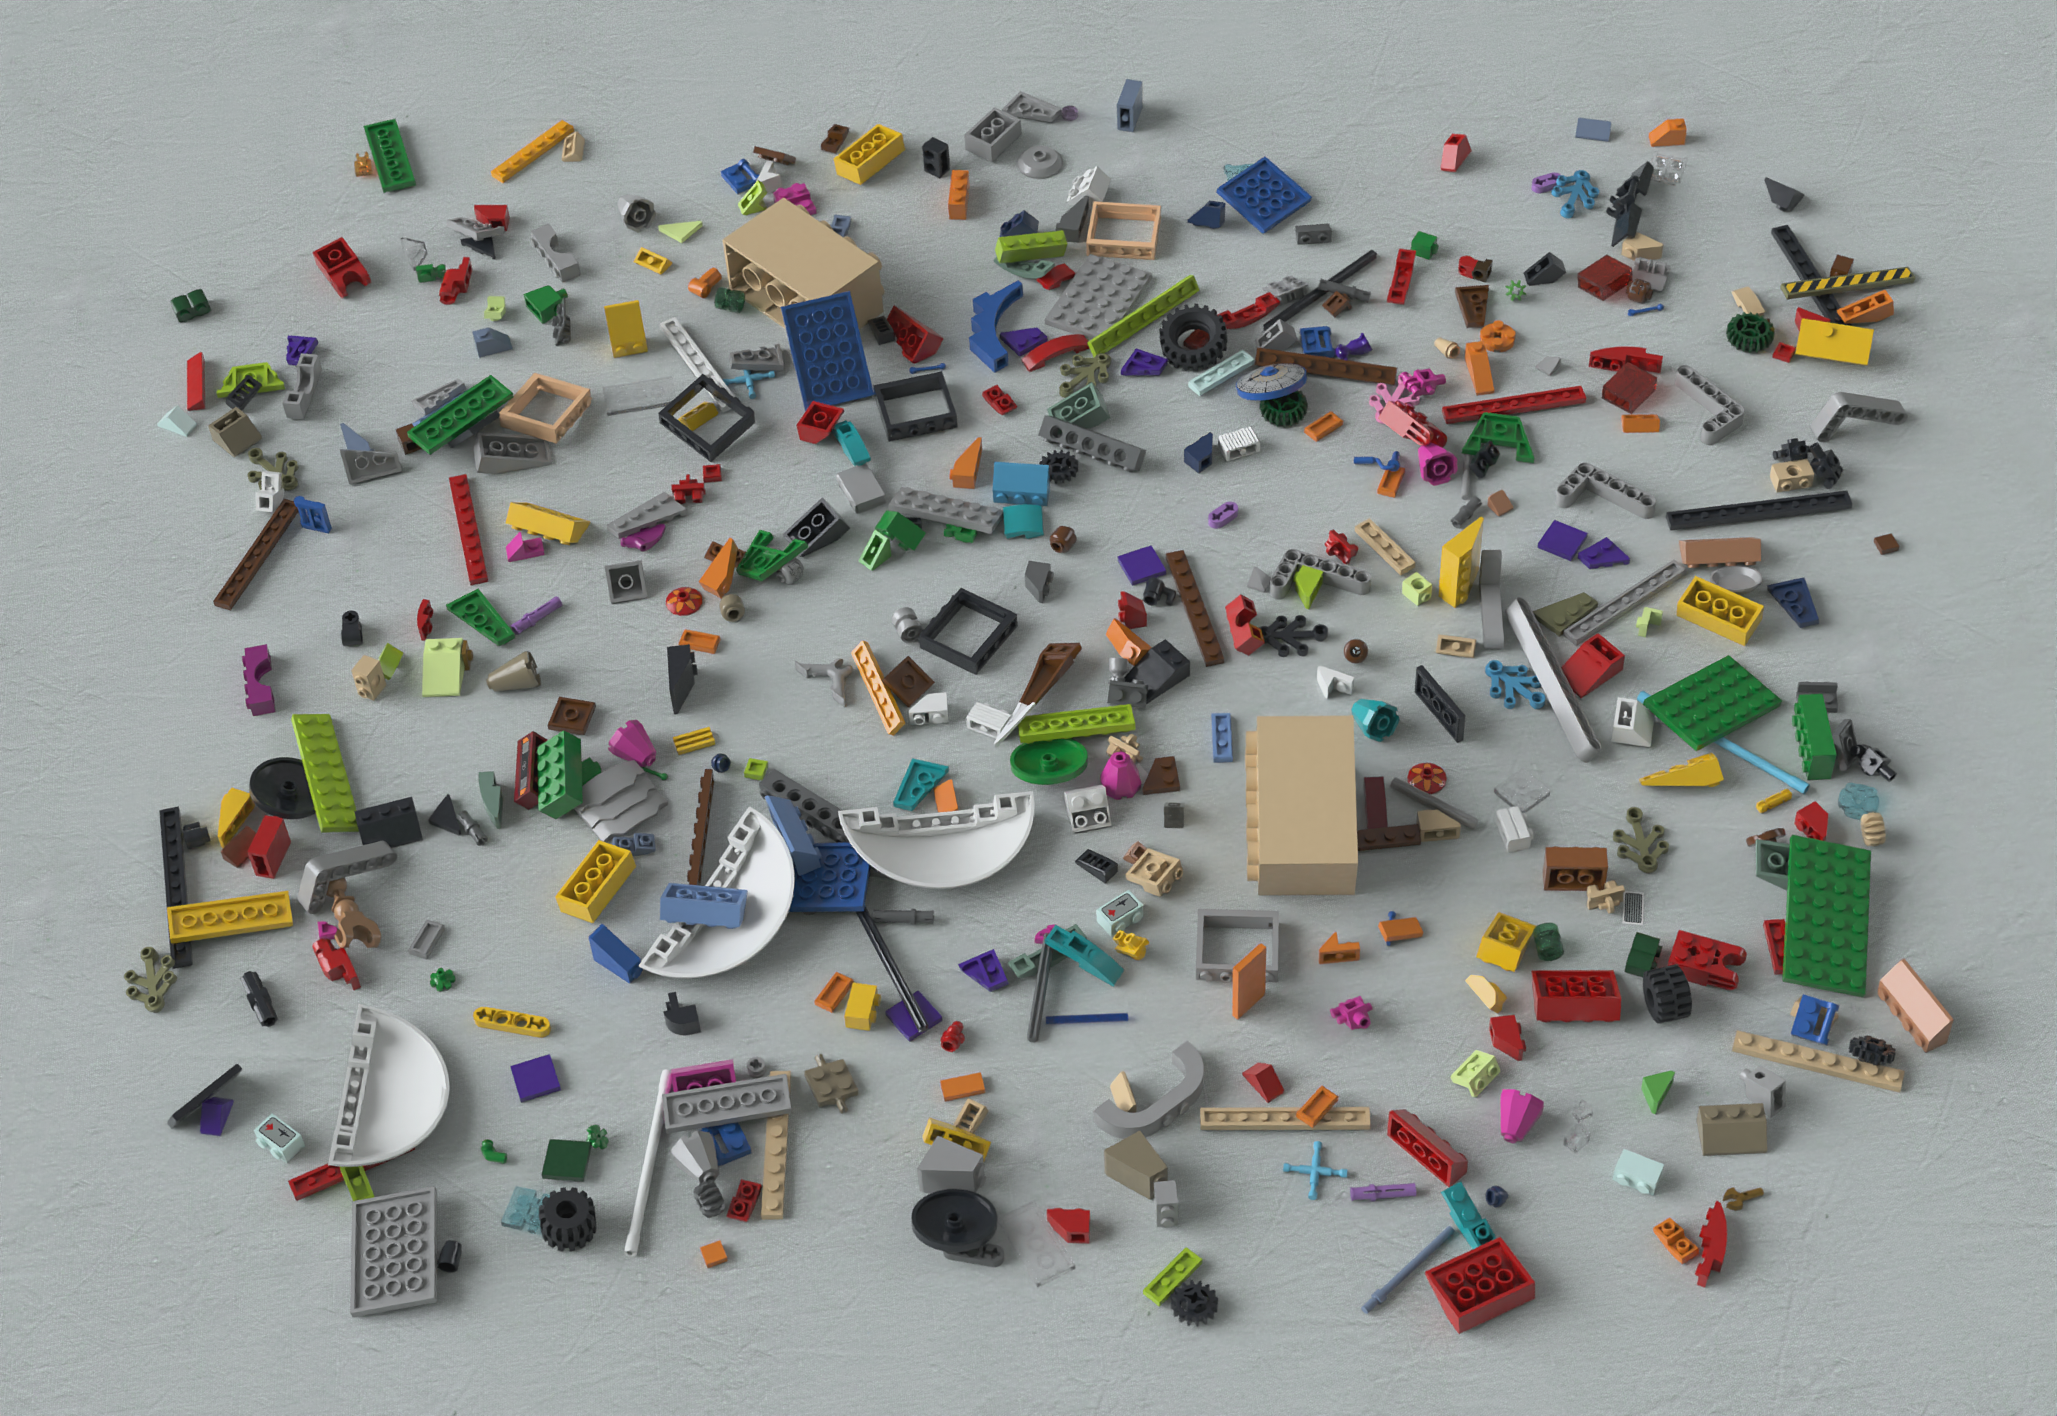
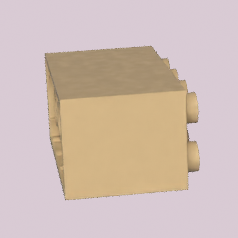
M783 197L722 239L730 291L783 328H785L780 307L847 291L851 293L859 329L868 324V320L874 319L884 312L882 301L884 288L880 281L882 264L879 258L872 252L865 253L859 249L850 237H842L834 232L828 222L824 220L819 222L810 216L807 209L800 204L796 206Z
M1257 716L1256 731H1246L1247 881H1258V895H1355L1358 846L1354 717Z

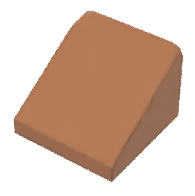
M1502 489L1488 497L1487 506L1498 516L1513 509V505Z
M1137 841L1130 847L1123 859L1134 865L1147 848Z

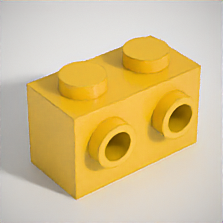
M853 982L844 1015L846 1028L870 1031L872 1023L876 1022V1006H880L881 994H878L876 985Z

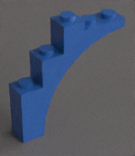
M1019 280L992 295L985 292L973 299V312L976 315L971 318V329L975 334L969 337L970 350L994 373L1009 365L1008 352L1000 344L996 336V327L1003 313L1014 302L1023 297V284Z

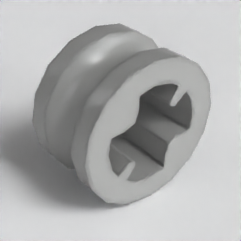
M752 1057L748 1060L747 1069L750 1076L759 1078L765 1074L766 1066L763 1058Z

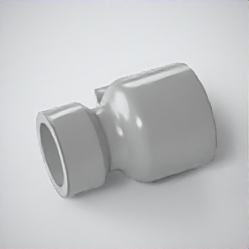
M1109 658V672L1112 673L1110 680H1114V677L1124 678L1123 675L1127 672L1128 659Z

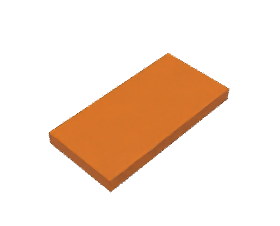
M1263 944L1256 946L1233 967L1232 1016L1237 1020L1265 995L1266 946Z

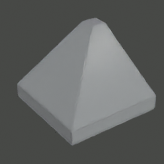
M1546 356L1535 368L1550 376L1560 367L1561 358Z
M1254 567L1247 587L1265 593L1270 584L1271 577L1258 567Z

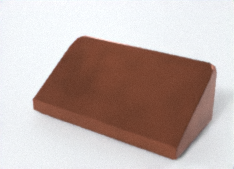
M248 826L241 830L221 850L223 860L236 868L243 864L249 858L247 852L256 832Z

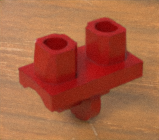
M686 474V480H679V484L671 485L675 501L680 504L686 503V496H692L694 503H702L703 497L706 495L704 483H698L697 479H691L690 474Z
M1334 529L1329 531V538L1324 544L1327 547L1326 553L1329 556H1337L1344 564H1349L1351 558L1357 555L1359 549L1355 544L1350 545L1347 542L1345 534H1338Z

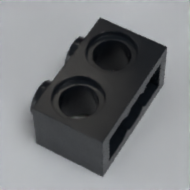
M934 137L930 138L922 146L924 171L940 179L950 170L949 147L947 143Z

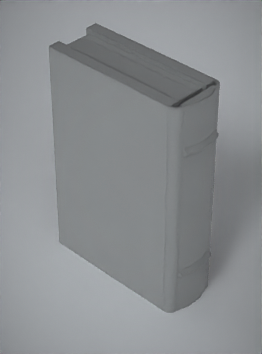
M866 463L836 474L839 487L843 490L856 514L886 503L884 499L885 493Z

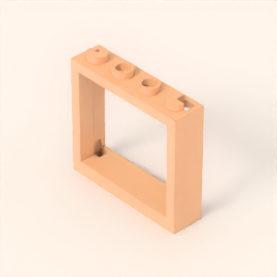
M1093 202L1086 242L1087 256L1092 254L1099 257L1155 260L1161 223V206ZM1098 218L1154 221L1151 242L1095 239Z
M534 373L514 395V398L499 412L500 426L557 444L569 428L574 425L575 421L582 416L587 407L590 406L592 400L590 389ZM540 390L574 400L554 425L519 415Z

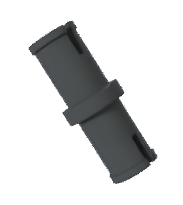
M1474 496L1466 505L1459 509V512L1450 520L1451 524L1455 528H1459L1482 505L1481 500Z
M466 810L461 811L460 814L463 817L458 814L457 819L464 826L466 834L471 835L478 846L485 844L482 839L487 842L488 837L480 829L479 823L474 821Z

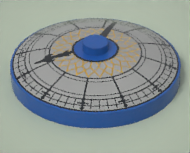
M1288 363L1268 365L1252 370L1237 381V394L1243 399L1256 401L1275 399L1291 394L1306 383V370L1300 365Z

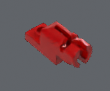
M463 257L462 264H459V269H448L444 274L439 291L441 303L445 305L453 304L459 293H467L473 271L470 257Z
M327 938L313 943L312 948L320 967L330 981L344 978L346 984H351L353 990L361 988L358 976L345 948L336 949L331 940Z

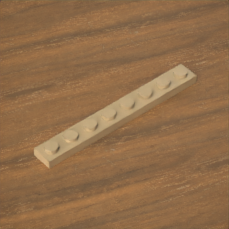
M1739 1030L1736 1032L1732 1052L1895 1092H1900L1905 1072Z
M770 1071V1076L787 1075L790 1095L791 1071ZM789 1114L767 1117L761 1207L762 1220L783 1219Z
M1301 1107L1200 1108V1130H1370V1108L1332 1107L1314 1128L1296 1117V1113Z

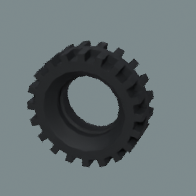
M1187 304L1184 305L1185 309L1180 310L1176 308L1175 314H1167L1168 321L1163 320L1161 323L1162 328L1159 329L1162 353L1168 359V363L1173 362L1174 367L1177 369L1182 366L1183 371L1193 368L1194 372H1197L1199 367H1203L1204 370L1208 369L1207 365L1210 363L1213 366L1217 364L1216 358L1222 359L1223 351L1227 350L1226 343H1228L1223 317L1221 315L1217 316L1215 309L1209 311L1207 305L1199 308V304H1194V307L1189 308ZM1199 329L1209 334V342L1197 350L1183 349L1178 344L1179 337L1189 330Z

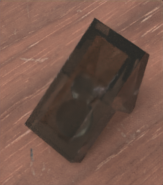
M1165 802V828L1184 827L1185 803Z

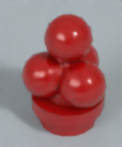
M953 1022L943 1032L941 1047L944 1050L954 1052L965 1041V1036L962 1033L964 1028L962 1022Z

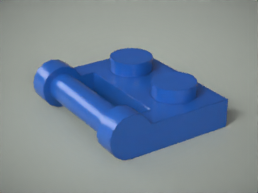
M744 158L737 164L721 170V176L736 194L751 189L759 177V174L755 173L749 166V162ZM745 170L752 179L748 180L741 171Z
M1330 327L1300 328L1299 334L1303 354L1326 356L1328 358H1333L1336 355L1335 349L1332 347ZM1319 335L1324 338V348H1321Z
M303 496L295 497L294 503L299 510L301 527L329 534L332 527L325 504L305 500Z
M1803 994L1791 1035L1828 1045L1829 1039L1827 1038L1835 1012H1838L1840 1005ZM1822 1007L1826 1008L1827 1012L1820 1035L1817 1036L1813 1033Z
M738 1122L705 1127L701 1130L709 1132L714 1140L718 1166L752 1153ZM720 1134L728 1153H722L714 1137L715 1135Z

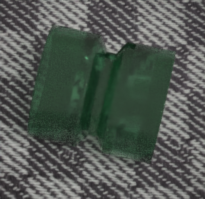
M719 287L715 295V308L721 310L729 309L731 312L741 313L745 304L744 291H731L729 288Z
M1543 923L1533 929V937L1539 959L1553 961L1564 954L1558 925L1555 923Z

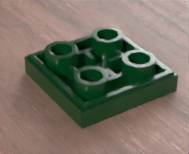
M549 1139L541 1174L542 1179L584 1182L592 1147L591 1142Z

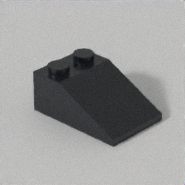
M822 497L783 536L789 543L794 539L805 541L809 547L799 554L801 557H804L838 541L850 527Z
M1165 639L1152 647L1124 677L1125 682L1132 683L1133 679L1144 681V685H1149L1146 702L1148 704L1190 676V660Z
M690 644L667 647L669 691L674 715L679 713L694 686V675H698L697 664H693L696 663L695 652H691Z

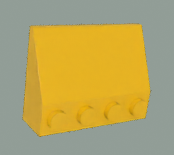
M1479 517L1442 546L1438 596L1454 608L1465 603L1468 599L1479 570L1483 517Z

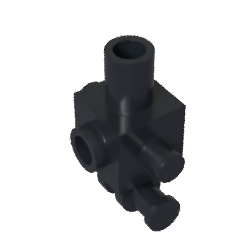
M1798 438L1788 439L1786 444L1781 445V450L1773 451L1774 460L1782 458L1784 462L1807 459V453H1811L1809 450L1810 445L1807 446L1805 440L1798 441Z
M1816 442L1809 447L1814 456L1810 465L1818 478H1825L1824 487L1831 489L1841 477L1843 467L1840 466L1839 459L1832 449L1823 451L1820 444Z
M1865 744L1851 747V754L1860 759L1858 764L1862 767L1861 770L1868 776L1881 775L1888 782H1891L1896 777L1897 773L1888 766L1892 760L1878 748H1872Z

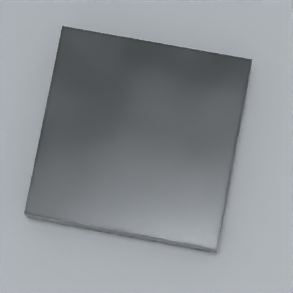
M1844 719L1832 735L1840 771H1847L1857 758V756L1852 755L1850 752L1851 747L1857 745L1851 719Z

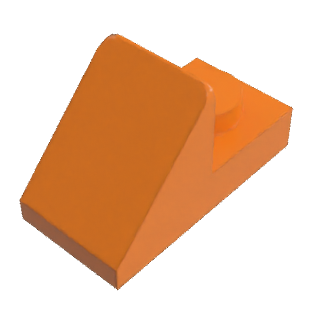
M1334 932L1319 949V964L1360 960L1359 942L1339 944L1337 932Z

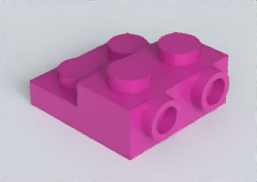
M794 183L789 188H778L773 192L774 203L784 197L796 206L798 204L804 206L810 215L817 214L816 207L810 198V192L805 183Z

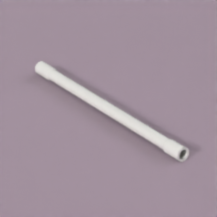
M663 1070L661 1074L658 1099L630 1232L627 1236L624 1254L629 1257H635L638 1251L640 1231L664 1121L662 1094H667L671 1091V1070Z

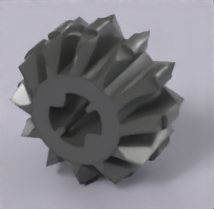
M709 1180L695 1187L693 1191L694 1198L699 1210L705 1217H715L724 1211V1199L716 1183Z

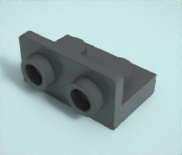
M1329 223L1295 226L1297 245L1330 243L1332 241V229Z
M1114 677V680H1109L1107 703L1118 705L1131 704L1132 707L1146 708L1149 685H1144V681L1133 679V682L1129 683L1125 682V678Z
M1798 682L1796 691L1797 703L1799 695L1823 694L1827 713H1837L1838 683Z

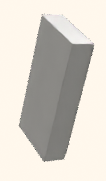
M426 919L408 949L409 954L428 959L445 930L444 924Z

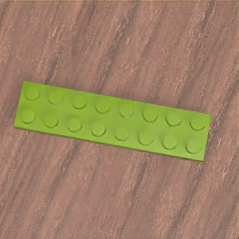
M292 714L291 721L321 833L359 832L354 812L357 810L330 714Z

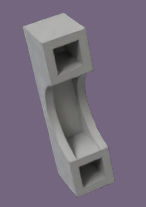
M550 224L531 231L532 238L530 242L533 248H537L540 257L545 259L548 268H552L556 278L558 277L563 283L581 275L579 264L571 253H558L554 251L559 245L556 232Z
M301 353L297 363L294 391L286 392L282 403L287 418L304 419L322 371L319 356L316 354Z

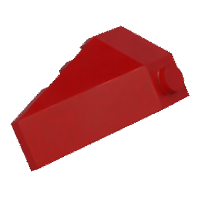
M893 305L887 321L895 332L896 342L901 346L903 356L916 364L936 354L944 338L899 307Z

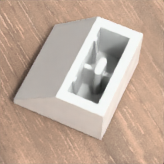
M1098 166L1092 170H1087L1083 176H1078L1074 179L1073 187L1068 193L1069 196L1066 203L1068 205H1075L1084 196H1089V208H1093V202L1103 201L1111 178Z
M1618 697L1611 742L1650 747L1655 715L1638 700Z
M1103 785L1064 791L1067 813L1073 833L1112 826L1106 789Z

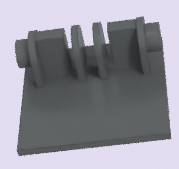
M564 297L562 303L558 304L557 316H554L552 326H555L553 330L555 346L558 345V342L568 344L571 341L570 318L566 315Z

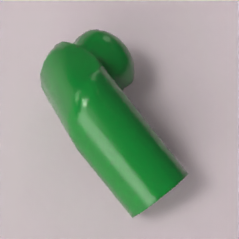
M490 1139L482 1141L481 1152L487 1161L506 1163L507 1153L496 1152L493 1141Z

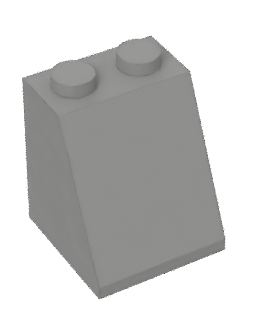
M937 1136L917 1168L920 1191L923 1193H933L945 1189H963L976 1193L978 1188H982L986 1181L983 1155Z

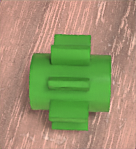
M1510 280L1511 285L1505 286L1508 289L1505 295H1512L1511 301L1515 297L1520 301V296L1522 294L1526 295L1523 292L1526 285L1521 286V280H1518L1517 283ZM1514 286L1520 288L1518 294L1512 293Z

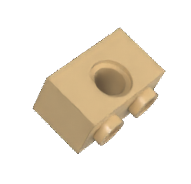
M1808 459L1772 464L1770 479L1776 493L1812 487L1814 472Z
M363 655L351 672L358 695L374 701L385 688L386 681L380 661Z

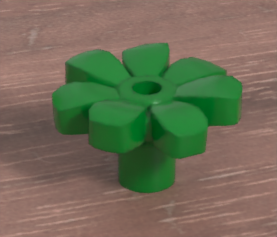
M438 968L436 973L430 975L431 987H436V990L442 992L444 987L446 989L452 988L451 983H454L456 980L453 971L450 969L444 972L443 968Z
M596 1124L588 1127L587 1131L589 1134L587 1135L588 1139H586V1142H591L595 1149L598 1147L601 1150L605 1149L607 1144H609L608 1138L605 1137L608 1134L605 1128L600 1130V1126Z

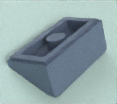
M1578 118L1575 138L1609 142L1611 121Z

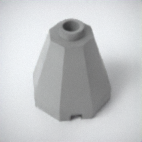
M626 194L621 196L617 202L623 224L626 228L640 232L642 231L640 230L641 228L645 227L647 229L651 226L656 216L652 201L641 196Z
M696 1130L691 1133L693 1136L689 1138L686 1135L681 1137L671 1150L676 1166L698 1183L709 1180L714 1182L719 1175L716 1149L711 1134Z

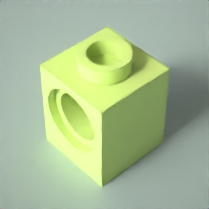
M1415 572L1403 581L1402 594L1414 604L1419 606L1430 599L1432 584L1420 574Z

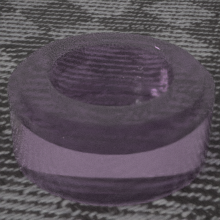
M1065 106L1061 111L1064 120L1073 121L1078 117V109L1075 106Z

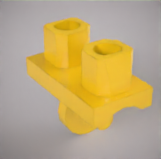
M1119 930L1113 937V940L1118 944L1115 950L1118 953L1131 956L1134 960L1144 958L1146 954L1145 946L1150 943L1146 938L1136 936L1133 933L1127 934L1122 930Z

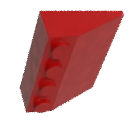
M1531 970L1534 1010L1537 1021H1620L1621 995L1614 970Z
M1501 1237L1425 1271V1276L1444 1313L1458 1334L1535 1299V1281Z

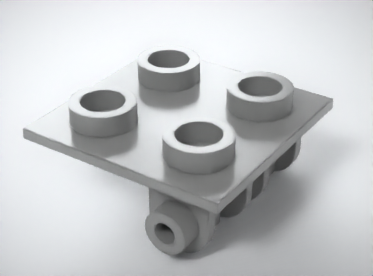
M1636 258L1628 283L1638 278L1650 282L1653 291L1662 292L1671 269L1670 265L1663 262L1657 263V260L1652 264V259L1648 263V259Z
M1287 276L1282 281L1269 283L1262 290L1276 296L1281 306L1291 302L1292 299L1296 300L1304 297L1308 293L1306 286L1309 285L1293 276Z

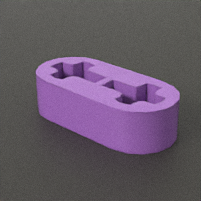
M1553 172L1534 178L1532 180V191L1544 193L1553 190L1554 186H1559L1556 180L1561 174Z
M1230 501L1213 510L1208 516L1209 526L1219 529L1238 516V505Z

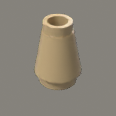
M1441 337L1435 340V347L1446 358L1454 359L1459 355L1460 347L1457 343Z

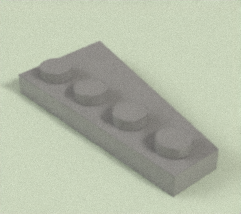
M663 492L607 524V530L620 539L640 532V528L654 527L657 522L662 520L668 522L673 520V517L680 514L681 517L687 515V509L666 492Z

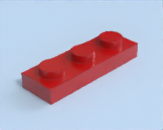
M1764 920L1763 927L1774 975L1783 974L1785 920Z

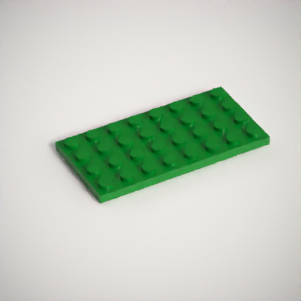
M1797 835L1790 837L1782 982L1862 998L1866 995L1871 850Z

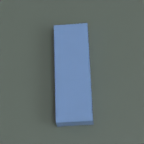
M1211 713L1213 763L1233 762L1231 713Z

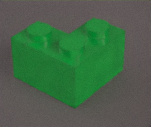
M886 510L874 528L891 541H897L899 543L898 547L906 552L907 550L915 551L926 534L925 531L897 511Z

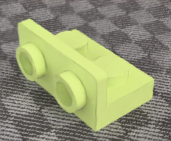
M1475 1050L1450 1077L1453 1083L1467 1087L1471 1096L1477 1097L1500 1073V1068L1495 1056Z

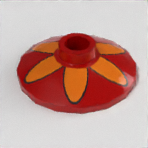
M680 587L669 593L666 598V607L672 614L687 616L700 609L703 598L700 592L694 588Z
M1425 762L1413 766L1409 770L1407 779L1410 785L1428 794H1435L1443 789L1447 777L1440 766Z

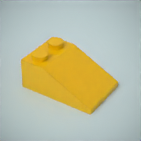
M639 300L604 306L613 357L617 358L648 352Z
M1498 912L1482 937L1476 957L1485 963H1492L1506 971L1515 972L1537 926Z

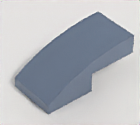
M834 215L832 225H830L833 231L842 237L847 236L852 221L851 216Z

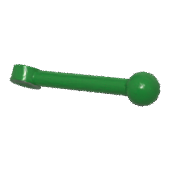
M641 767L645 772L658 776L663 781L668 779L666 773L661 774L646 767Z

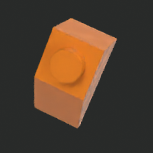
M1667 119L1649 133L1651 147L1685 145L1687 131L1685 120Z

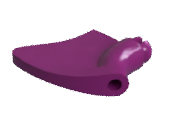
M658 524L651 528H642L640 532L631 534L627 538L622 537L620 541L621 546L637 548L645 552L662 538L666 526L665 524Z

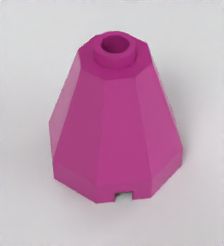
M1431 442L1428 446H1420L1418 449L1421 477L1431 485L1436 486L1449 482L1452 473L1455 475L1458 471L1456 456L1446 449Z
M638 720L627 721L625 723L627 727L618 728L609 740L608 745L611 747H608V750L613 755L624 760H635L641 767L651 766L656 760V750Z
M1124 752L1114 753L1109 758L1100 775L1101 785L1105 787L1106 795L1115 800H1121L1125 796H1127V799L1133 798L1141 788L1139 771L1128 754Z
M1503 1089L1500 1097L1501 1135L1505 1141L1515 1144L1517 1141L1524 1139L1542 1115L1544 1101L1529 1093H1526L1525 1096L1519 1095L1520 1091L1516 1089Z

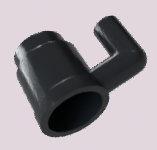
M1149 578L1143 593V601L1147 605L1154 606L1160 600L1161 595L1165 594L1168 595L1165 603L1169 606L1173 605L1176 591L1165 587L1164 582L1158 578Z
M199 821L183 827V835L188 850L211 842L207 827L201 828Z
M454 1240L445 1242L439 1260H437V1268L449 1273L458 1270L462 1255V1245Z

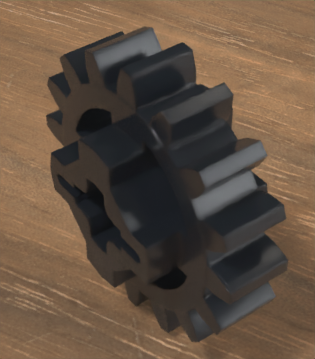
M1054 450L1053 454L1047 452V457L1042 456V461L1039 462V465H1049L1050 482L1054 480L1055 484L1058 481L1064 484L1066 479L1071 481V477H1076L1078 472V460L1075 459V455L1070 456L1069 451L1063 453V450H1061L1060 453H1057Z
M1861 1036L1859 1038L1853 1037V1040H1850L1849 1053H1852L1853 1057H1858L1861 1062L1871 1063L1876 1066L1880 1065V1063L1886 1065V1063L1891 1064L1894 1062L1896 1049L1892 1048V1045L1886 1044L1885 1040L1873 1038L1872 1036H1864V1038Z
M1190 1280V1285H1186L1183 1282L1182 1289L1176 1287L1175 1294L1171 1295L1173 1316H1179L1180 1323L1186 1320L1187 1326L1195 1322L1196 1327H1199V1322L1201 1321L1206 1325L1207 1318L1213 1320L1214 1313L1218 1311L1216 1291L1210 1290L1209 1284L1202 1286L1201 1280H1199L1198 1284H1194L1193 1280Z

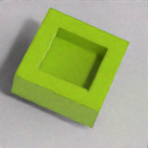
M749 758L744 771V778L762 781L768 769V761Z

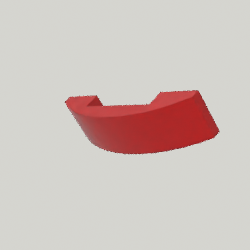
M1399 248L1395 272L1387 297L1388 303L1404 305L1412 278L1416 257L1415 250Z
M1268 292L1257 297L1255 303L1234 313L1227 310L1217 314V316L1221 315L1223 317L1226 329H1238L1253 324L1267 316L1280 304V301L1272 293Z
M1065 335L1039 345L1025 355L1021 361L1027 370L1032 372L1045 367V361L1072 350L1077 354L1090 348L1087 343L1088 340L1084 335Z

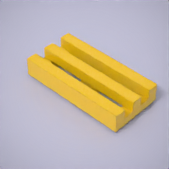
M710 727L673 737L678 755L715 745Z

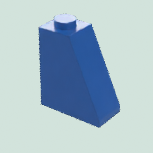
M601 924L588 937L595 962L629 984L641 975L643 971L639 967L641 959L605 925Z

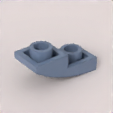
M635 833L633 838L614 837L612 841L613 845L630 850L632 856L645 855L656 851L654 834Z

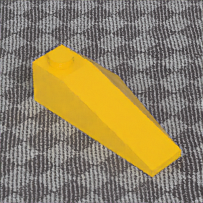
M1711 752L1687 760L1688 764L1685 766L1684 764L1671 766L1669 772L1662 770L1639 779V782L1643 786L1708 785V787H1714L1719 785L1720 781H1723L1724 778L1718 759Z

